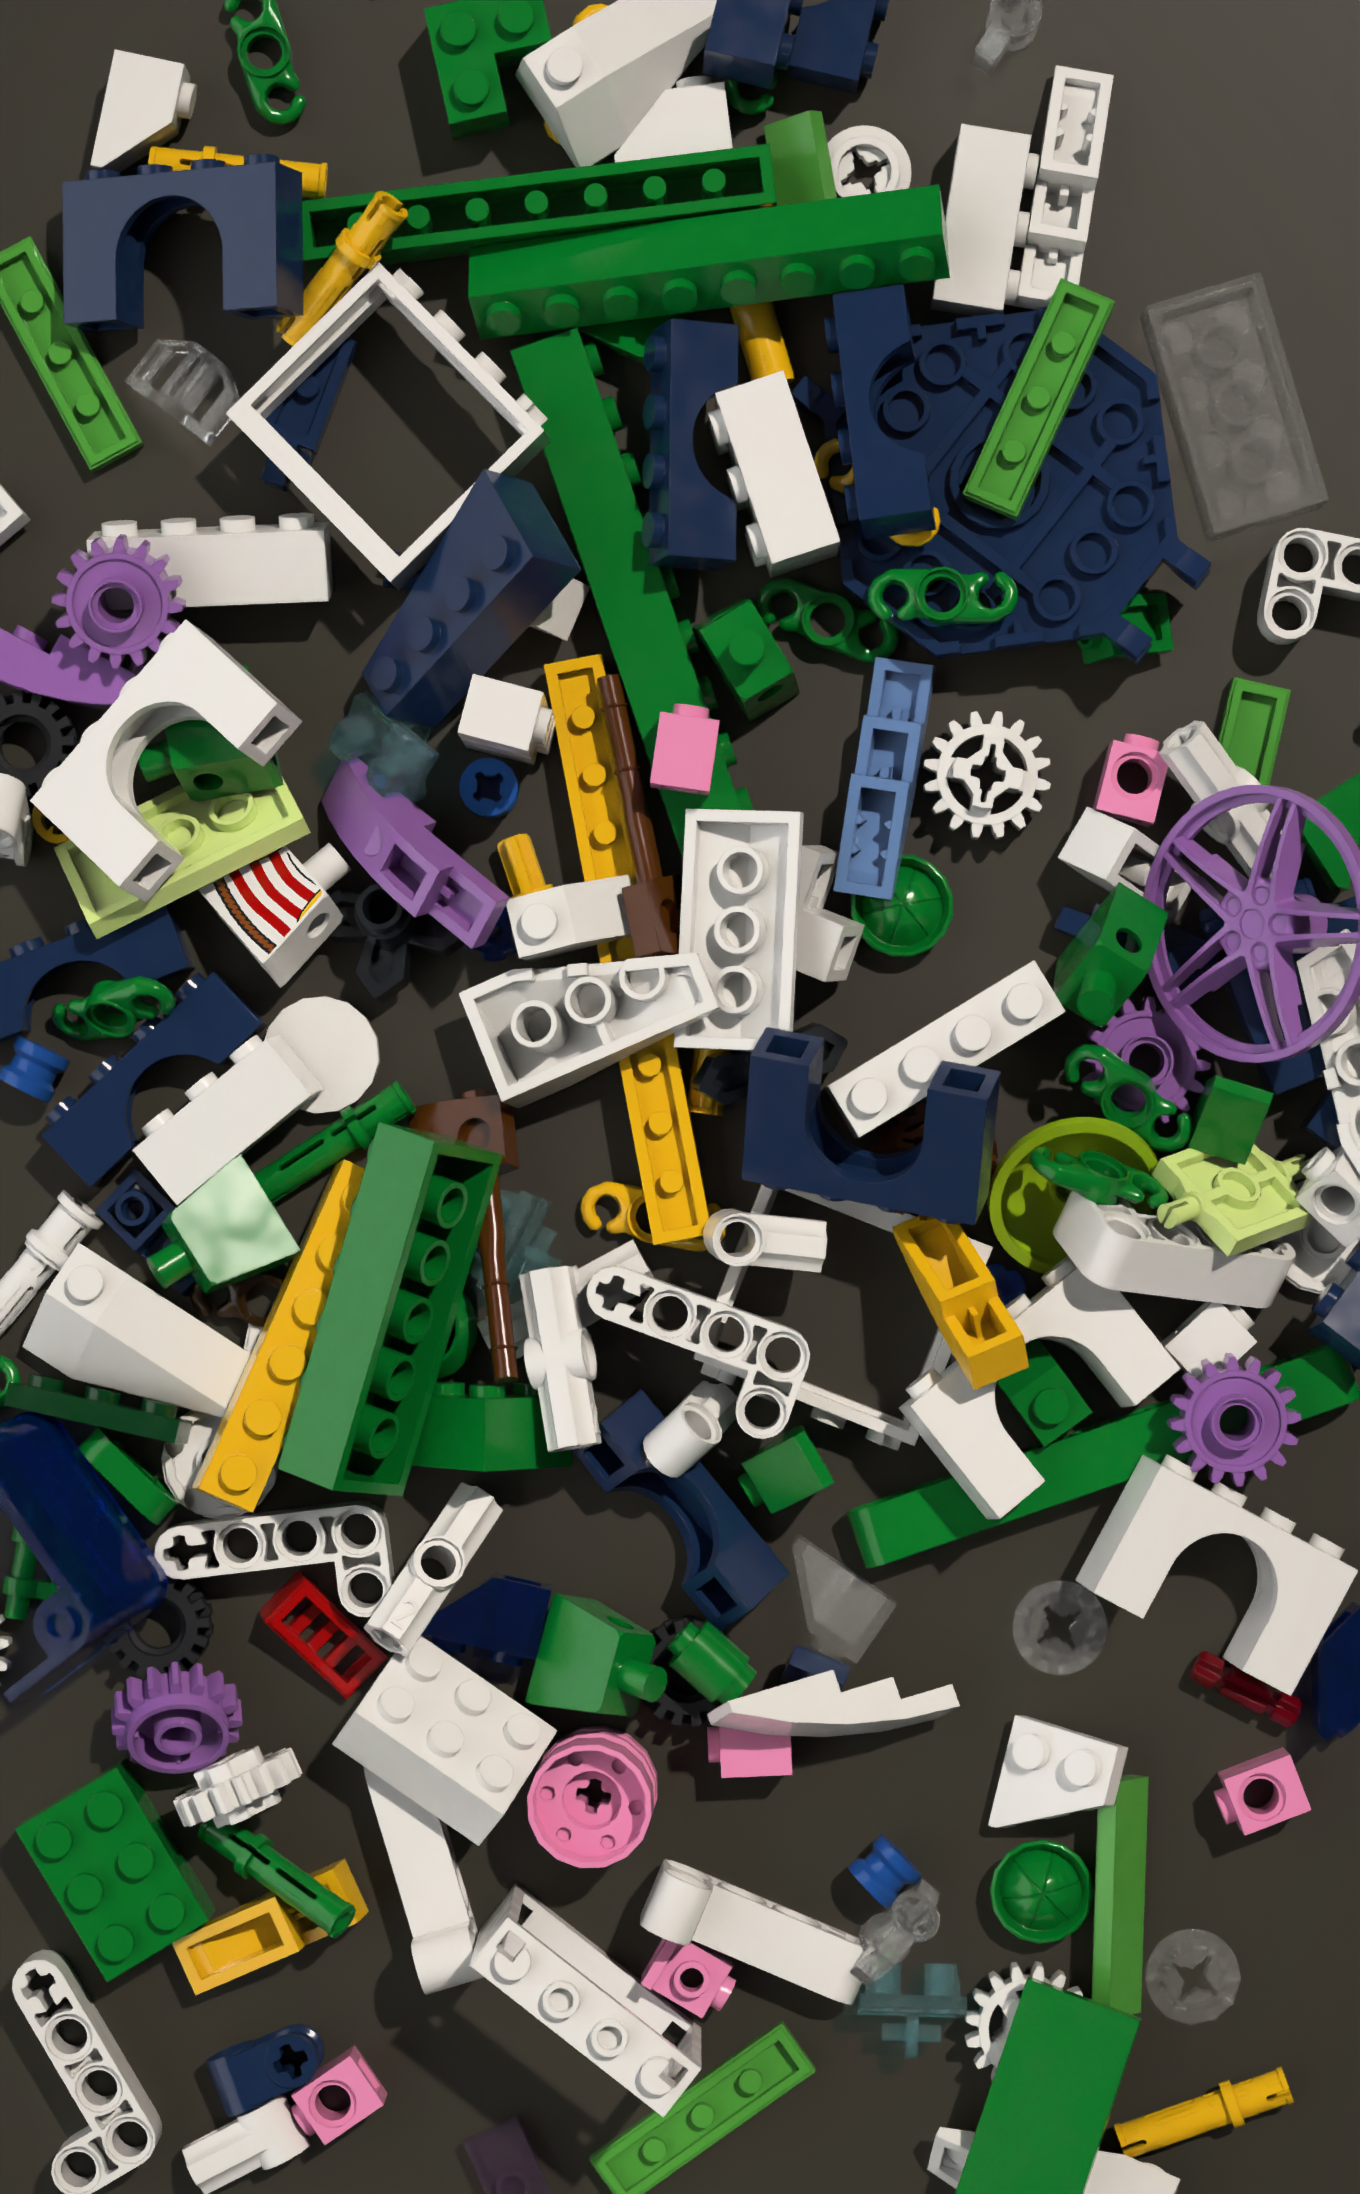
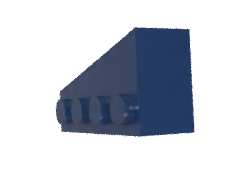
M487 469L482 470L362 672L385 717L435 728L466 695L472 675L483 676L581 571L578 562L531 482Z

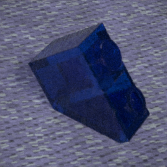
M495 1572L441 1606L422 1634L432 1636L431 1643L442 1650L465 1653L466 1646L471 1645L489 1649L488 1659L507 1665L523 1666L524 1658L533 1660L537 1658L553 1585Z
M1354 1601L1330 1623L1311 1658V1726L1326 1741L1335 1733L1340 1738L1346 1736L1360 1723V1606Z

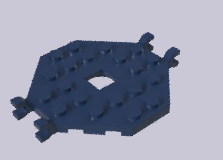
M1048 306L1039 307V310L1007 315H1004V312L956 318V322L921 326L920 324L911 325L916 362L899 371L883 388L876 405L875 422L880 430L896 444L925 454L930 474L933 506L939 510L940 526L938 533L932 540L920 547L902 546L890 537L865 540L860 521L849 522L845 495L832 489L835 522L840 538L839 551L844 588L870 607L868 604V589L873 579L890 569L949 567L962 574L970 575L977 572L988 574L989 581L981 588L979 601L985 607L995 608L1003 600V592L995 584L993 577L997 572H1005L1016 584L1018 603L1012 614L997 623L936 625L922 618L902 621L897 617V610L905 604L907 593L902 586L896 584L888 586L883 592V601L892 610V616L887 621L937 659L1105 637L1128 659L1138 665L1151 649L1152 638L1122 617L1125 610L1162 563L1169 566L1181 580L1194 590L1199 588L1211 572L1209 569L1211 562L1178 539L1157 374L1102 334L1038 476L1041 478L1032 488L1018 521L1011 518L1001 520L987 508L963 498V490L960 488L969 478ZM804 376L791 392L792 397L795 399V406L813 419L824 424L826 442L838 438V429L848 428L846 408L836 409L834 398L807 376ZM840 452L832 455L829 459L830 477L845 475L852 468V464L842 465ZM947 580L934 582L928 588L925 595V601L928 606L937 612L952 610L960 600V590L954 583Z

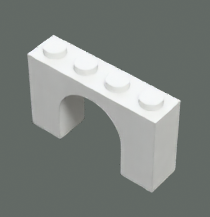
M186 619L174 633L171 632L162 640L158 652L137 676L126 682L117 700L99 721L94 722L85 730L80 743L60 766L47 774L43 780L42 787L30 800L120 888L145 903L149 901L185 859L174 846L146 821L135 802L133 792L134 772L140 755L148 743L158 733L173 724L187 720L207 721L238 750L264 767L303 722L217 642Z
M1033 960L824 1088L854 1138H859L927 1097L928 1087L942 1060L976 1067L1066 1011L1037 963Z
M1069 1256L1058 1262L1041 1277L1047 1286L1030 1300L1023 1293L1005 1306L1021 1330L1025 1343L1035 1339H1044L1061 1343L1072 1349L1085 1361L1121 1408L1136 1406L1181 1369L1121 1292L1101 1287L1087 1279L1078 1270ZM956 1360L940 1374L933 1367L913 1381L906 1388L911 1398L902 1404L899 1409L987 1520L1001 1519L1043 1484L1045 1480L1009 1436L999 1419L995 1403L997 1381L974 1390Z
M1166 1454L1163 1462L1160 1464L1142 1455L1075 1580L1096 1595L1143 1619L1171 1566L1185 1548L1193 1542L1213 1534L1229 1533L1242 1536L1251 1548L1256 1561L1257 1586L1254 1598L1228 1645L1223 1658L1247 1674L1291 1696L1358 1570L1340 1560L1345 1551L1342 1547L1314 1532L1309 1542L1291 1534L1297 1523L1267 1507H1264L1260 1516H1257L1242 1508L1248 1497L1220 1482L1218 1484L1214 1483L1211 1490L1197 1484L1193 1480L1198 1471H1192L1190 1466Z

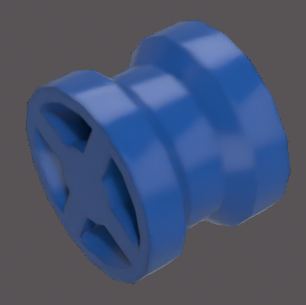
M481 758L469 764L462 773L459 783L460 796L468 810L477 817L487 820L499 819L510 813L517 804L520 794L519 782L512 768L495 758Z
M18 1035L13 1043L15 1055L10 1064L1 1067L0 1079L35 1098L50 1103L55 1094L53 1083L58 1074L66 1072L71 1060L33 1040Z
M880 1834L873 1841V1851L866 1858H856L848 1866L850 1872L861 1885L888 1910L897 1902V1893L905 1885H915L922 1878V1874L914 1864L883 1834Z

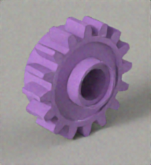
M120 534L116 538L114 546L108 548L101 537L96 538L91 543V557L80 549L71 555L70 558L77 571L62 568L56 577L62 584L68 587L67 590L58 591L52 596V603L66 607L67 611L56 620L57 628L72 626L76 633L71 637L68 643L69 647L73 649L80 646L83 642L90 646L88 661L94 663L102 653L110 654L112 668L118 669L123 663L125 654H130L134 663L140 666L147 660L145 647L148 646L157 653L164 639L161 632L166 634L174 633L181 625L176 619L171 617V614L181 612L186 607V600L174 597L173 592L183 582L181 575L168 576L164 568L170 561V557L167 554L157 559L149 554L151 542L144 540L138 548L129 547L127 536ZM109 588H121L127 591L134 602L133 612L118 614L112 611L106 603V590Z
M1145 997L1141 1011H1136L1132 1002L1127 999L1120 1007L1122 1016L1118 1018L1113 1016L1102 1032L1092 1029L1086 1031L1085 1036L1095 1043L1094 1045L1105 1046L1128 1064L1130 1054L1136 1046L1145 1044L1152 1047L1159 1056L1158 1070L1150 1077L1155 1085L1156 1092L1163 1099L1173 1102L1181 1112H1187L1190 1109L1188 1101L1184 1097L1187 1091L1203 1093L1205 1087L1194 1079L1195 1073L1209 1070L1211 1063L1197 1059L1196 1051L1202 1049V1047L1192 1041L1178 1028L1165 1009H1163L1162 1013L1156 1011L1154 997ZM1093 1059L1083 1060V1062L1091 1063L1092 1072L1081 1078L1082 1082L1098 1080L1103 1073V1067L1100 1062ZM1133 1085L1120 1086L1111 1095L1115 1106L1126 1112L1127 1110L1136 1111L1140 1109L1146 1101L1144 1093ZM1094 1098V1099H1093L1094 1104H1095L1096 1106L1100 1105V1104L1095 1100V1098ZM1161 1116L1157 1120L1160 1124L1169 1122V1116Z
M1225 1353L1223 1365L1215 1367L1207 1358L1202 1360V1374L1196 1378L1187 1373L1182 1376L1184 1383L1188 1386L1184 1395L1171 1394L1170 1401L1179 1408V1415L1168 1418L1167 1425L1170 1429L1182 1432V1436L1172 1443L1174 1449L1178 1453L1193 1450L1194 1452L1189 1457L1187 1465L1194 1472L1199 1471L1206 1464L1209 1465L1208 1479L1215 1484L1220 1482L1225 1472H1229L1232 1482L1237 1487L1243 1486L1245 1472L1252 1471L1261 1481L1267 1479L1264 1464L1271 1460L1283 1467L1287 1462L1278 1451L1282 1444L1297 1445L1299 1440L1287 1430V1424L1301 1421V1414L1297 1410L1285 1407V1404L1296 1396L1294 1390L1290 1386L1276 1389L1275 1386L1278 1384L1282 1374L1272 1367L1260 1375L1261 1361L1251 1355L1246 1360L1244 1366H1239L1236 1356L1232 1353ZM1233 1405L1245 1406L1247 1421L1243 1428L1234 1433L1222 1432L1219 1424L1222 1413Z
M171 1662L169 1672L160 1673L153 1666L147 1667L146 1680L142 1681L130 1676L126 1679L127 1691H116L114 1694L115 1707L111 1708L112 1735H116L117 1749L119 1751L129 1750L130 1761L133 1763L138 1762L150 1770L161 1773L180 1774L202 1769L215 1762L219 1757L225 1756L228 1743H237L239 1740L238 1727L243 1726L241 1699L237 1697L236 1685L234 1683L224 1685V1677L221 1671L204 1676L203 1666L200 1663H196L191 1667L189 1672L181 1671L178 1662Z

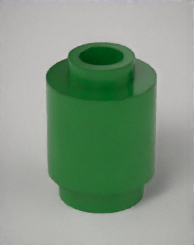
M705 1620L698 1627L689 1621L667 1646V1649L674 1654L668 1665L710 1702L718 1700L721 1704H724L727 1701L738 1698L757 1674V1671L748 1664L750 1657L708 1620Z

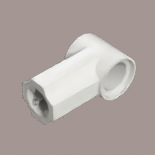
M733 1208L722 1209L714 1213L706 1222L703 1239L708 1252L716 1259L735 1267L750 1265L821 1273L826 1257L828 1240L826 1232L827 1222L824 1220L748 1213ZM733 1222H742L747 1229L748 1238L746 1244L735 1253H726L721 1246L720 1237L722 1231Z
M703 1380L664 1420L645 1436L643 1447L647 1458L655 1468L669 1477L677 1478L683 1475L720 1442L722 1434L737 1419L735 1403L738 1397L725 1383L711 1384Z
M284 2093L257 2108L237 2115L236 2120L211 2131L183 2147L182 2152L187 2169L196 2186L202 2190L203 2194H208L261 2166L263 2170L276 2167L297 2156L310 2146L304 2131L293 2116L291 2106Z

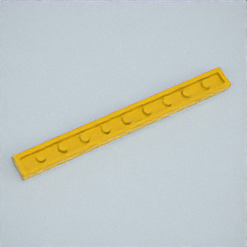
M602 653L544 664L553 715H555V728L584 881L630 875L632 885L637 884L617 776L613 774L615 766L604 713L600 711L602 703L597 678L606 676ZM631 936L597 945L600 963L636 958ZM673 1033L619 1061L653 1245L703 1236L705 1224L709 1219L678 1049L674 1047Z

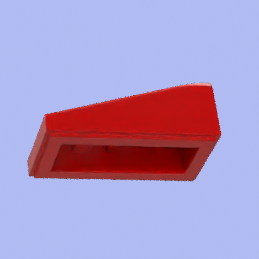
M298 1570L259 1611L263 1621L346 1699L388 1658L387 1654L301 1570ZM305 1596L311 1601L287 1623L284 1618ZM323 1612L328 1618L305 1640L300 1635L301 1632ZM341 1629L346 1635L322 1657L317 1651ZM358 1645L363 1652L340 1675L334 1667Z

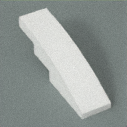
M1058 65L1055 67L1020 270L1016 307L1039 310V307L1048 306L1060 278L1079 285L1094 192L1099 175L1114 75Z
M830 1670L727 1701L707 1715L712 1726L765 1735L832 1737L883 1732L935 1720L960 1707L953 1684L901 1699L893 1677L841 1692L834 1670Z

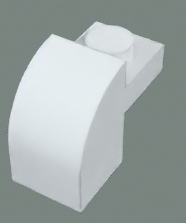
M802 845L796 971L823 982L844 981L847 979L865 925L823 909L837 870L839 852L822 845Z

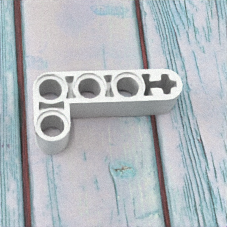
M1296 528L1287 532L1272 547L1257 612V625L1261 634L1268 641L1277 645H1289L1301 639L1315 623L1321 594L1360 602V584L1350 582L1342 571V562L1346 556H1360V539L1309 528ZM1301 544L1310 550L1313 557V565L1310 571L1296 572L1286 565L1284 550L1287 545ZM1288 601L1299 609L1301 623L1298 629L1286 631L1275 624L1272 617V609L1275 603Z
M1071 1191L1053 1229L1055 1239L1078 1270L1087 1279L1101 1287L1116 1291L1252 1308H1268L1272 1305L1296 1256L1295 1250L1287 1241L1277 1238L1227 1257L1195 1221H1187L1168 1229L1164 1227L1166 1221L1160 1223L1157 1216L1136 1213L1125 1199L1119 1198L1118 1202L1114 1205H1102L1092 1202L1074 1191Z
M612 1265L604 1267L593 1275L588 1283L586 1295L589 1306L595 1314L608 1321L746 1370L747 1373L735 1408L739 1426L748 1435L760 1439L774 1437L784 1429L809 1365L810 1351L801 1333L791 1327L623 1266ZM614 1276H620L625 1279L623 1289L639 1297L641 1295V1284L653 1287L654 1291L644 1305L643 1321L630 1317L636 1306L627 1302L619 1301L614 1309L605 1307V1296L597 1292L599 1283L609 1284ZM673 1296L684 1302L688 1311V1317L684 1325L674 1330H667L658 1326L653 1317V1307L661 1298ZM732 1317L743 1326V1340L735 1349L728 1351L720 1350L710 1341L709 1329L718 1318ZM780 1337L790 1338L795 1341L800 1350L797 1364L785 1371L775 1370L767 1363L765 1358L766 1348L769 1343ZM755 1395H770L779 1404V1416L769 1426H755L745 1416V1406L749 1399Z
M351 1501L244 1514L221 1519L210 1518L186 1521L175 1524L159 1537L154 1552L159 1569L173 1579L182 1580L335 1562L337 1587L341 1604L348 1612L358 1617H371L395 1581L388 1521L380 1507L369 1501ZM353 1514H364L370 1517L376 1528L374 1540L365 1545L351 1542L344 1531L347 1517ZM305 1521L315 1529L317 1542L312 1550L300 1552L288 1544L286 1529L291 1522ZM246 1528L256 1536L258 1550L254 1557L241 1559L232 1554L227 1544L228 1535L231 1530ZM214 1530L216 1532L213 1550L218 1563L211 1562L213 1551L195 1554L189 1559L188 1565H183L181 1556H171L170 1548L179 1542L180 1535L185 1536L187 1545L194 1546L206 1544L211 1540L208 1531ZM360 1573H371L377 1576L383 1587L382 1597L373 1603L359 1601L353 1595L351 1589L353 1577Z
M364 1767L369 1793L413 1936L411 1942L412 1956L425 1995L484 1978V1976L470 1966L479 1932L446 1823Z
M664 1859L640 1917V1925L663 1939L689 1946L691 1941H695L825 1997L849 2005L854 2004L876 1951L874 1946L849 1933L692 1867L668 1859Z
M40 1950L30 1955L18 1968L12 1981V1992L20 2009L89 2124L70 2136L56 2154L51 2170L54 2184L64 2194H92L143 2164L152 2155L162 2135V2122L154 2105L69 1961L62 1954L54 1950ZM36 1971L40 1976L51 1973L55 1981L49 1988V1991L45 1986L35 1989L31 1985L30 1981L36 1975ZM64 1997H67L69 2002L62 2004L51 2016L46 2013L53 2002L58 2005ZM65 2019L79 2021L86 2029L87 2041L80 2045H71L65 2042L60 2037L58 2031L59 2022ZM96 2070L110 2073L116 2080L117 2092L109 2096H101L95 2093L90 2088L88 2074ZM127 2121L140 2124L146 2131L147 2143L139 2147L125 2144L120 2139L118 2126ZM74 2152H84L90 2155L95 2162L96 2173L88 2177L74 2174L67 2163V2156Z

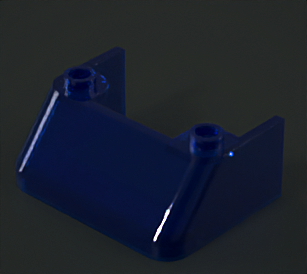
M24 1412L0 1424V1506L58 1590L39 1605L33 1620L35 1637L49 1658L3 1693L9 1703L44 1696L156 1609L164 1600L168 1586L164 1569L155 1559L154 1554L81 1453L61 1422L54 1416L36 1412Z

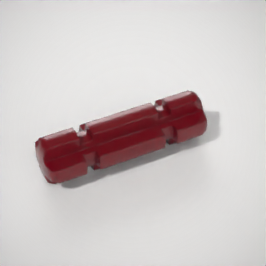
M1201 1651L1197 1656L1190 1671V1677L1195 1682L1209 1689H1212L1213 1686L1217 1687L1219 1694L1260 1715L1263 1712L1268 1713L1267 1717L1270 1720L1286 1728L1292 1727L1298 1719L1303 1706V1702L1299 1697L1293 1694L1289 1696L1282 1691H1275L1274 1687L1247 1674L1232 1663L1229 1667L1224 1665V1659L1208 1651Z

